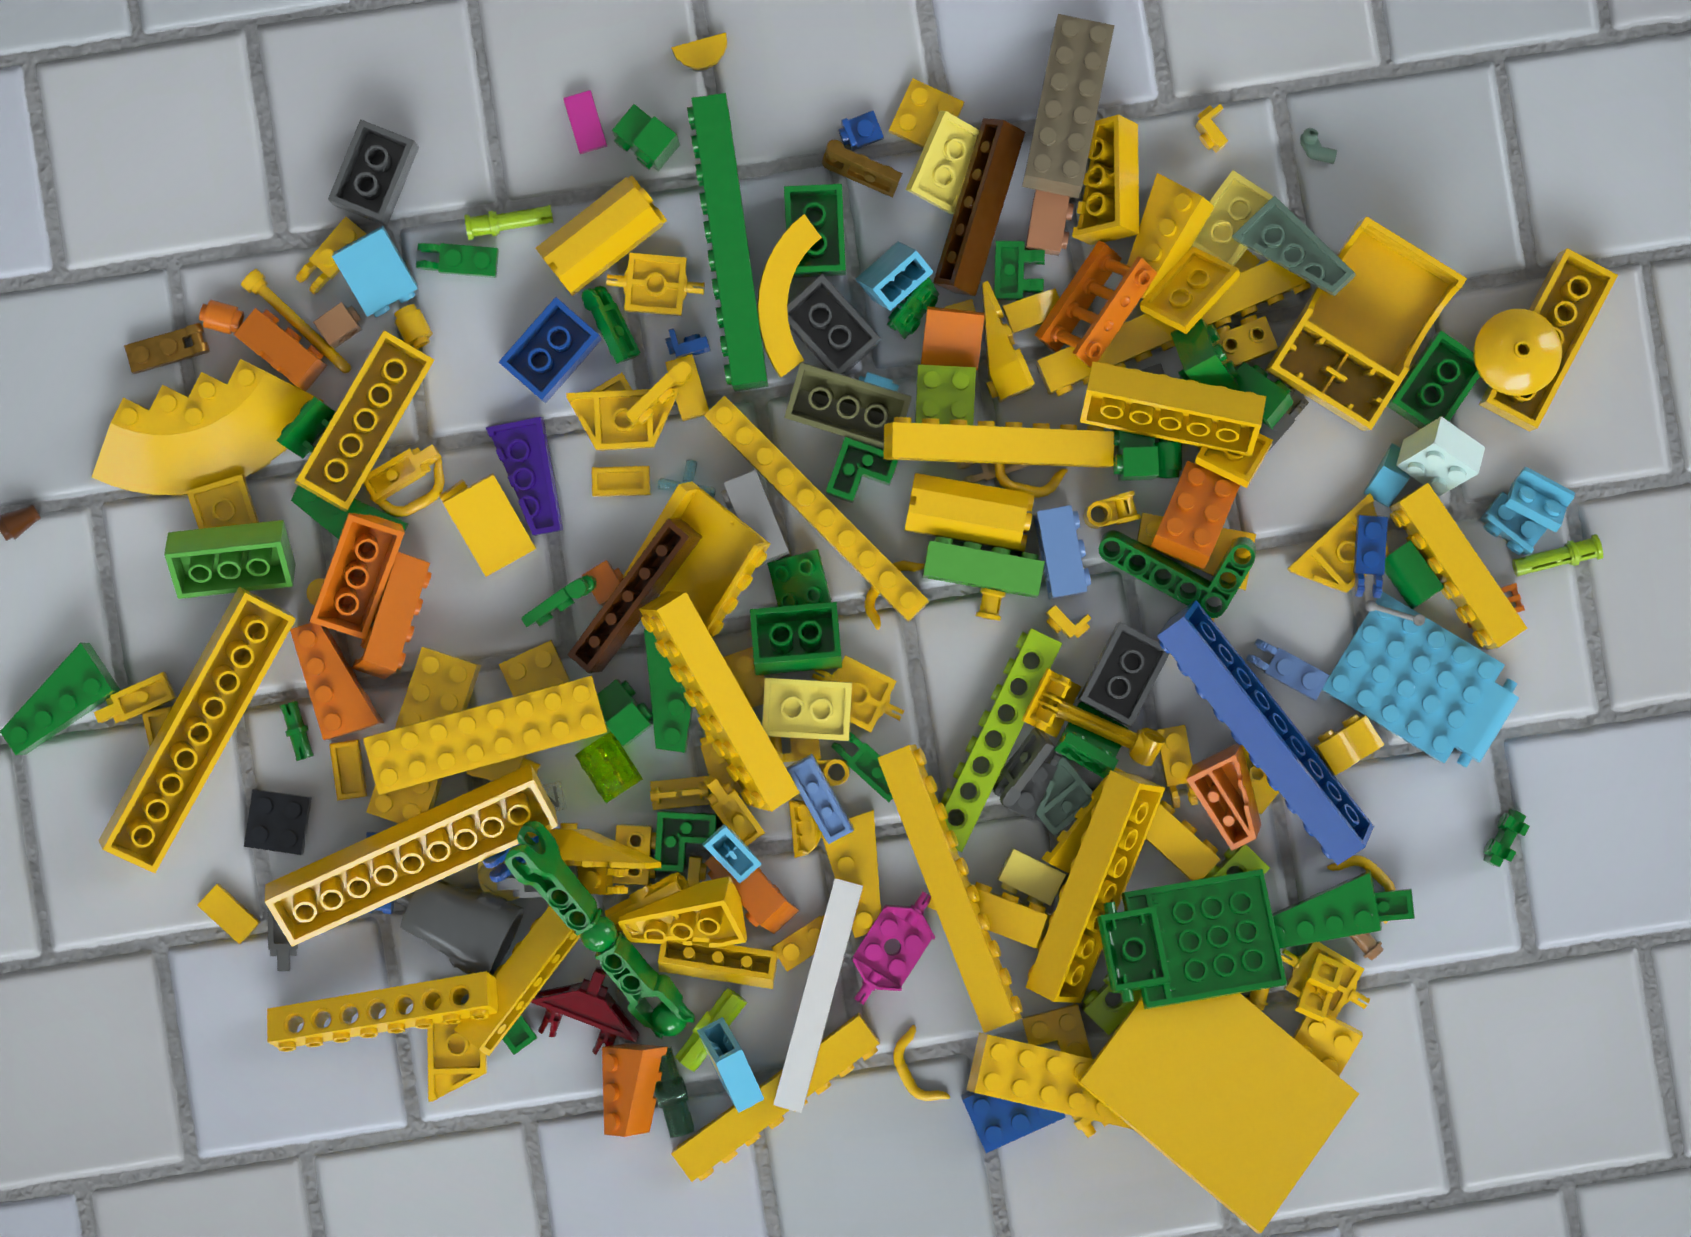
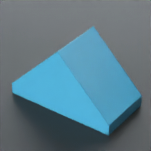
M1393 443L1389 446L1363 493L1365 495L1370 493L1374 500L1386 507H1390L1410 478L1406 472L1396 466L1401 448Z
M725 824L702 843L739 883L761 865V862L739 836Z

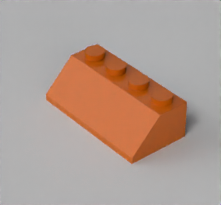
M348 513L309 622L364 640L366 639L405 533L401 524L374 515Z

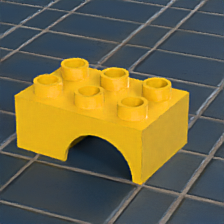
M1366 216L1357 222L1337 254L1355 272L1356 276L1335 296L1316 287L1265 368V371L1362 431L1372 430L1410 370V363L1429 329L1447 303L1467 280L1463 275Z

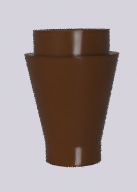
M33 504L0 515V532L6 541L12 538L16 540L36 521L40 520L41 517Z

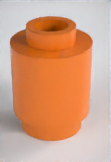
M210 300L208 305H202L199 320L203 321L204 328L231 335L232 332L235 333L242 325L244 311L238 310V307Z

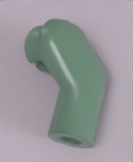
M1313 128L1304 130L1300 137V144L1306 155L1313 160L1334 164L1337 150L1322 147L1318 139L1319 133Z

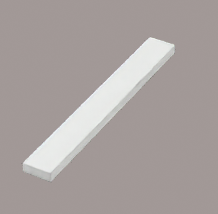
M834 879L773 1105L800 1113L803 1111L862 893V885Z

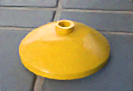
M1509 309L1491 317L1479 330L1474 343V362L1481 378L1494 390L1510 396L1529 395L1544 388L1556 375L1562 359L1561 341L1553 325L1542 315L1527 309ZM1519 345H1524L1527 348L1525 355L1518 352Z

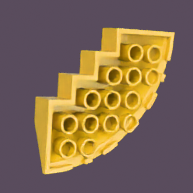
M240 359L228 384L201 372L189 397L162 385L150 410L123 397L109 425L92 478L132 492L181 496L187 495L186 491L233 476L244 474V477H247L265 468L273 459L287 450L286 447L276 440L281 436L283 428L294 421L300 414L303 405L311 401L314 395Z

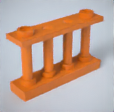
M1098 241L1034 336L1054 352H1058L1064 343L1075 348L1072 353L1091 368L1092 362H1098L1157 275V272L1139 256L1132 266L1121 263L1122 258L1106 243ZM1112 272L1124 276L1115 290L1104 286ZM1096 296L1108 300L1099 314L1087 310ZM1080 320L1091 324L1083 338L1071 334Z

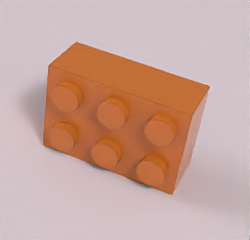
M1187 460L1151 547L1205 569L1240 485Z

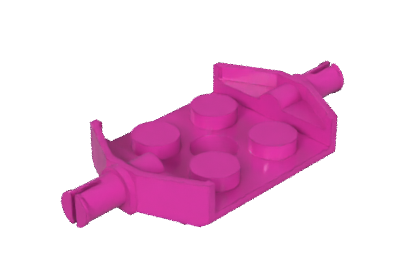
M922 891L915 904H911V906L885 905L851 959L863 979V985L854 999L862 1005L865 1004L875 989L902 991V985L930 941L935 939V935L923 916L924 910L931 899V896L926 892ZM889 939H897L899 941L900 948L897 953L888 954L885 952L884 945Z

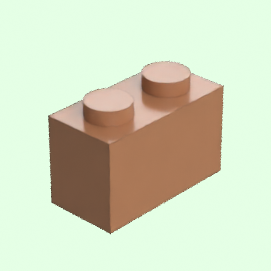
M1040 190L1035 191L1025 250H1045V254L1059 256L1061 249L1067 248L1069 232L1064 231L1066 220L1071 221L1074 204L1069 203V196Z

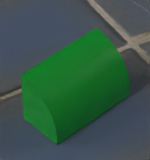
M1411 540L1385 558L1386 575L1411 609H1415L1444 588Z

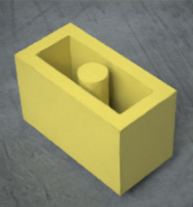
M1012 848L997 879L1003 882L1001 888L1015 895L1019 890L1028 895L1027 901L1041 906L1044 903L1051 906L1066 874Z

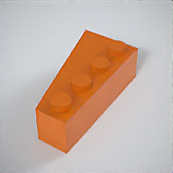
M397 552L382 593V598L372 620L374 622L373 627L369 628L366 639H362L360 644L365 649L363 656L358 660L355 659L352 669L384 680L396 672L397 669L401 670L406 657V653L402 652L405 642H410L415 628L411 625L414 615L418 616L423 604V599L419 597L422 588L426 589L431 579L432 573L428 572L429 562Z
M314 623L290 629L323 740H331L383 724V719L377 713L371 703V699L356 678V674L352 667L349 666L329 629Z

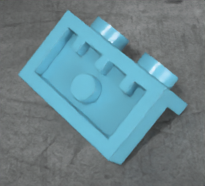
M1524 467L1511 484L1505 506L1556 533L1562 526L1566 509L1574 499L1575 492L1528 467Z
M1501 492L1479 520L1485 524L1483 528L1494 537L1500 535L1508 542L1506 546L1515 554H1531L1534 550L1533 546L1548 528L1506 507L1505 503L1508 495Z

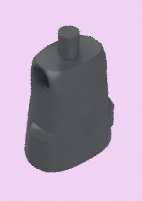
M442 879L394 900L407 906L400 928L421 938L449 957V961L454 968L457 967L466 974L487 971L494 976L495 971L501 965L512 944L524 914L523 907L509 903L503 897L494 895L491 892L478 893L461 889Z

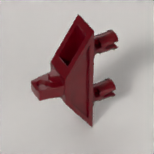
M596 967L591 981L584 979L581 983L539 991L531 1001L533 1004L546 1008L542 1023L538 1029V1032L543 1034L548 1023H551L549 1037H556V1032L563 1015L599 1028L600 1033L592 1049L595 1055H597L603 1043L605 1046L614 1045L617 1036L635 1043L639 1036V1032L610 993L607 992L608 987L602 985L606 972L600 967Z

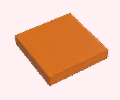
M927 306L921 364L976 367V370H978L985 312Z

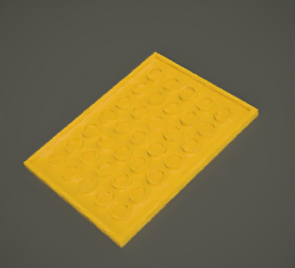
M1241 993L1144 1010L1141 996L1077 1082L1257 1234L1263 1232L1359 1095L1356 1090Z

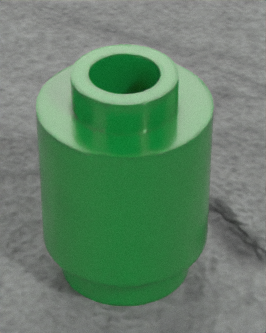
M1159 439V442L1155 443V446H1158L1159 476L1156 478H1179V471H1182V443Z

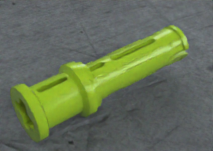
M551 205L500 214L491 210L488 211V214L472 217L469 214L464 215L469 240H473L476 236L492 234L493 237L498 236L500 231L554 223Z
M1594 534L1591 535L1590 539L1578 542L1573 540L1567 541L1563 547L1512 559V566L1516 577L1568 563L1576 566L1579 565L1580 561L1592 558L1597 560L1603 559V548L1598 535Z

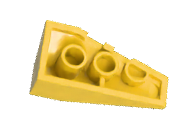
M986 281L981 286L983 312H985L984 328L988 378L990 380L986 382V386L992 399L997 397L999 403L1030 391L1035 383L1020 348L1015 350L1013 347L1015 344L1013 333L1007 323H1003L1002 318L1004 316L989 282Z
M560 823V828L549 830L556 839L561 858L567 866L608 867L609 865V868H661V861L590 829H578V823Z
M730 876L703 881L620 916L617 920L626 939L634 943L664 944L666 940L682 941V945L692 946L693 942L709 943V947H724L747 941L741 897Z

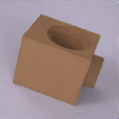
M342 302L313 321L329 346L334 349L362 330L358 323L362 320L360 315L352 305L347 308Z

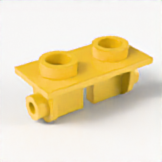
M708 776L650 781V799L653 810L709 805L710 802L706 798L709 796V788L703 781Z

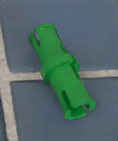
M298 701L280 706L287 726V731H285L286 737H290L296 761L314 756L307 736V731H309L308 725H304Z

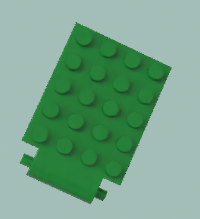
M1263 869L1124 892L1121 894L1124 906L1123 912L1116 911L1115 902H1108L1103 904L1105 915L1097 917L1111 992L1121 993L1123 1003L1133 1002V991L1139 989L1144 1010L1287 985Z

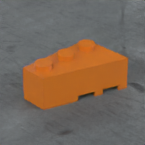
M255 308L233 335L266 360L274 369L287 377L292 384L307 391L328 366L321 360L324 355L312 345L307 349L299 343L302 337L290 327L283 330L278 326L277 323L280 319L269 310L265 309L262 313Z
M713 855L705 862L710 869L707 874L712 880L731 877L741 897L742 906L748 911L745 917L753 926L757 927L760 925L775 934L799 912L798 908L781 894V890L771 883L759 867L739 883Z
M625 1043L602 1047L604 1135L627 1137L650 1132L657 1100L654 1097L657 1081H661L662 1072L659 1071L662 1056L667 1053L668 1046Z

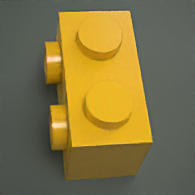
M1255 314L1240 320L1241 326L1231 329L1227 325L1217 329L1220 340L1216 342L1217 344L1220 343L1227 355L1226 361L1232 360L1235 366L1272 353L1278 349L1266 316L1258 319Z
M617 824L615 841L651 857L652 849L655 850L656 832H653V826ZM654 868L629 869V875L614 876L613 883L649 885L650 878L655 879L656 870Z

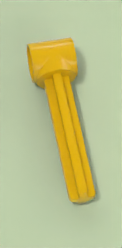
M1065 701L1062 704H1056L1055 707L1059 709V712H1053L1058 718L1129 748V756L1143 766H1152L1165 742V738L1153 729L1142 728V730L1138 729L1135 733Z

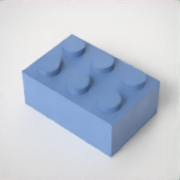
M1071 505L1037 511L1033 517L1041 560L1045 561L1043 571L1049 600L1087 592V586L1091 585L1089 569H1083L1081 559L1086 556L1083 539L1078 540L1076 532L1080 528L1078 511H1072Z

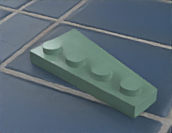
M1276 196L1272 197L1232 235L1235 241L1333 296L1356 276L1355 272Z

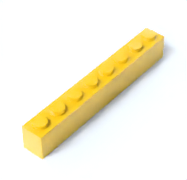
M894 417V422L884 424V459L1105 468L1114 466V431H1104V427L1095 425L1087 426V430H1077V425L1061 424L1060 429H1050L1049 423H1033L1032 428H1022V422H1005V427L995 426V421H978L976 426L967 425V420L960 419L950 420V424H939V419L923 418L922 423H911L910 417Z
M857 1013L822 1039L806 1098L814 1092L817 1095L821 1094L832 1085L829 1082L838 1074L841 1078L855 1068L854 1062L861 1057L865 1061L878 1051L876 1046L880 1044V1040L860 1013ZM783 1069L759 1086L764 1100L739 1113L735 1106L732 1105L672 1150V1156L691 1182L697 1178L700 1181L706 1179L715 1171L712 1167L721 1160L724 1164L729 1162L738 1154L737 1148L744 1143L747 1147L752 1145L761 1137L759 1132L767 1126L773 1129L785 1120L782 1115L788 1112L789 1109L773 1105Z

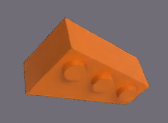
M1236 743L1192 765L1186 780L1231 851L1255 840L1262 824L1243 746Z

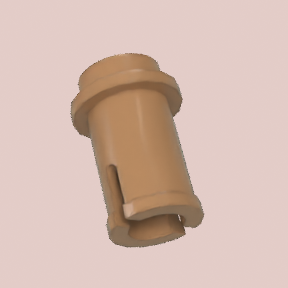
M1370 933L1348 936L1363 951L1364 958L1368 957L1370 960H1373L1384 950L1381 947L1382 942H1377Z

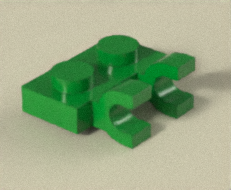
M996 241L994 295L997 300L1023 299V292H1044V279H1024V263L1045 265V250H1025V241Z
M1509 810L1508 814L1506 812L1503 813L1497 824L1499 831L1494 839L1491 838L1484 848L1483 853L1486 856L1483 861L1496 867H1500L1503 860L1512 861L1516 851L1510 849L1516 835L1525 836L1530 827L1523 823L1526 815L1516 810Z

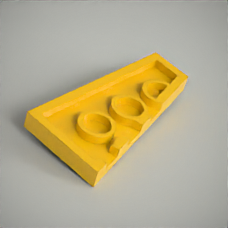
M1142 513L1137 541L1152 548L1151 544L1163 516ZM1222 528L1205 569L1155 548L1152 549L1213 576L1235 539L1247 537L1255 543L1256 534ZM1239 548L1235 551L1236 556L1239 558H1247L1251 555L1246 548ZM1225 572L1220 576L1227 583L1236 580L1235 575L1230 572ZM1249 572L1239 587L1243 591H1246Z
M1115 767V769L1113 770L1118 772H1124L1117 767ZM1104 779L1091 794L1092 801L1089 805L1079 809L1074 816L1077 820L1067 832L1065 830L1061 832L1056 839L1059 842L1052 852L1047 851L1041 858L1042 860L1070 874L1071 862L1077 856L1080 849L1082 834L1089 826L1092 818L1091 811L1100 798Z
M874 810L850 817L849 820L854 827V831L830 844L827 843L821 832L835 878L863 886L852 926L854 938L866 935L881 913Z

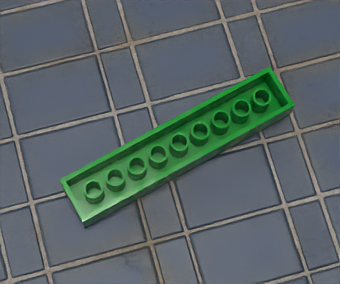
M726 93L691 98L692 106L687 107L691 130H696L697 134L691 136L695 159L700 158L701 164H695L699 187L704 186L705 192L699 193L703 215H708L709 221H704L703 223L707 244L712 243L713 247L712 250L707 251L711 272L716 271L717 278L712 279V287L715 300H720L721 307H716V315L719 329L724 328L725 335L720 336L723 357L728 356L729 364L724 365L727 385L733 386L735 392L769 387Z

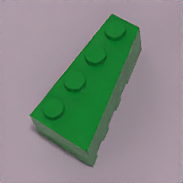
M644 629L656 749L686 753L693 707L689 705L684 697L686 690L682 683H678L672 676L669 669L672 666L667 657L664 658L655 646L657 639L653 632H648Z
M80 642L0 730V733L15 756L26 755L104 703L106 699L110 698V695L121 691V689L91 644Z
M1371 869L1272 914L1279 948L1382 930Z

